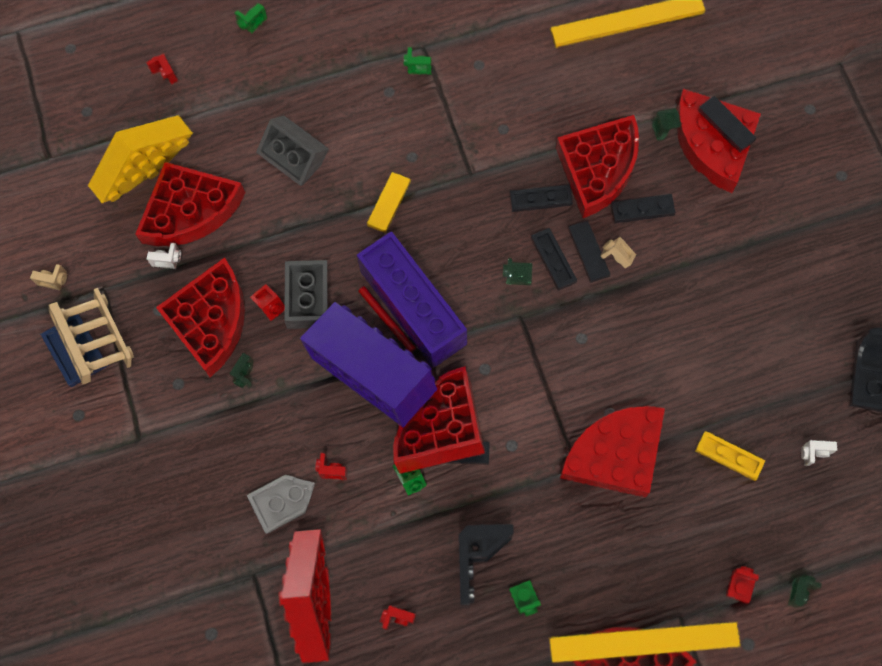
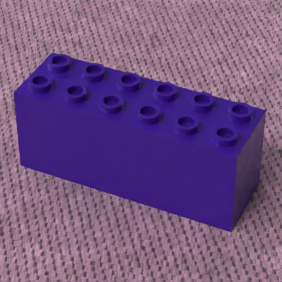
M392 231L357 254L361 274L432 368H435L467 345L466 327Z
M334 302L300 338L313 361L401 427H404L437 390L434 382L435 378L431 374L432 369L424 361L420 363L410 351L400 349L393 339L383 337L379 329L369 327L362 317H355L345 305L341 307Z

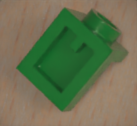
M259 3L254 8H251L246 16L238 10L235 12L237 25L251 33L267 19L265 9Z
M408 47V54H404V66H407L408 74H431V57H413L412 47Z
M393 465L408 496L419 492L427 486L419 469L400 474L397 467Z
M530 580L509 589L519 615L524 613L527 617L538 612L537 608L541 606L540 600L538 601Z

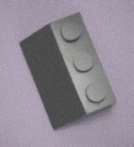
M283 115L269 120L256 153L302 186L322 165L329 148Z
M327 260L285 261L287 329L310 328L328 309Z

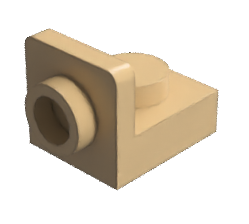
M621 237L614 241L611 239L606 242L602 247L604 250L600 255L604 259L612 254L615 260L624 268L630 266L636 256L635 252Z
M56 264L53 273L46 270H41V272L32 271L30 279L38 286L61 290L62 285L67 280V271L61 265Z

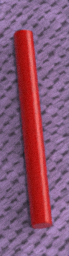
M366 287L360 288L358 292L402 345L411 353L415 351L416 347Z

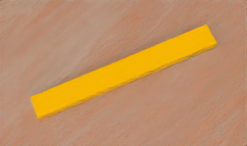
M669 0L551 27V34L555 47H560L704 14L705 8L702 0Z
M737 622L549 638L552 662L740 647Z

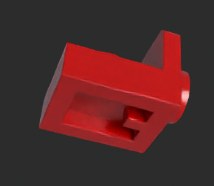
M164 54L155 56L146 62L152 74L160 72L164 79L168 78L171 85L178 82Z
M266 284L250 297L270 321L274 320L285 310V305Z
M321 453L320 459H316L315 467L316 472H319L320 478L347 480L348 471L346 467H343L340 463H330L327 466V456L325 453Z
M743 566L740 569L733 570L726 597L749 604L755 581H758L759 575L754 574L753 569Z
M389 606L388 610H383L380 623H383V629L388 630L391 619L394 617L396 618L395 623L408 626V623L414 624L416 614Z

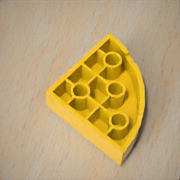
M177 115L116 132L88 184L89 188L101 203L118 200L121 195L129 192L147 178H155L159 174L158 170L163 168L164 163H168L181 149L189 144L188 140L193 134L192 131Z

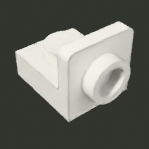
M171 243L169 254L162 250L148 251L147 260L153 267L176 269L177 262L181 260V250H179L176 243Z
M808 441L801 449V458L804 460L805 466L815 463V454L816 457H830L831 454L837 451V442Z

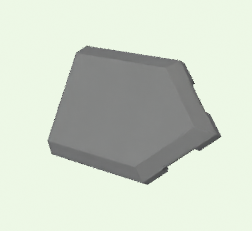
M284 475L247 495L265 534L306 513L315 483Z

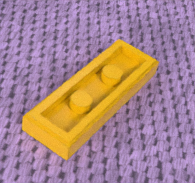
M394 172L391 173L367 222V226L384 233L387 232L411 183L409 178Z
M707 431L703 433L695 450L753 481L757 480L765 463V460Z

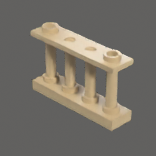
M98 288L94 289V300L65 310L64 308L60 309L57 302L49 304V314L82 385L91 382L93 370L120 360H124L128 368L131 367V360L134 358L130 346L126 347L107 308L108 301L104 294L101 295ZM96 307L99 308L102 317L75 327L68 326L66 322L68 317ZM103 325H107L111 333L82 345L80 343L77 344L74 339L78 334ZM115 342L119 352L93 362H85L83 358L85 352Z

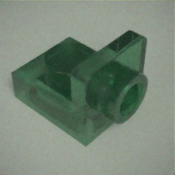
M676 108L657 111L651 123L657 141L665 139L670 129L681 127L680 117Z
M508 258V264H503V277H507L506 284L531 285L532 263L512 262V258Z
M242 353L229 373L233 379L232 382L242 389L244 386L249 389L252 387L251 382L244 378L253 369V360L249 355Z
M808 575L795 578L788 606L795 608L803 607L809 599L807 588L812 590L821 589L822 584L815 582L816 578Z

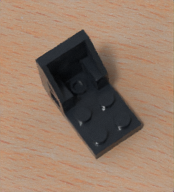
M513 524L467 525L459 534L461 609L470 608V603H474V587H469V580H473L474 577L473 563H486L508 544L514 534ZM473 546L478 547L479 550L473 551Z

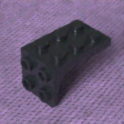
M882 328L869 329L856 341L850 406L882 412Z

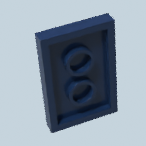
M79 314L71 316L66 320L68 326L72 327L84 323ZM54 326L40 334L67 384L73 387L80 383L81 380L56 327ZM89 331L78 334L74 338L76 343L81 345L94 340ZM99 348L85 352V355H83L85 362H93L104 358ZM104 366V367H101V368H99V369L93 370V373H91V376L94 375L95 373L101 371L102 369L106 368L107 366Z

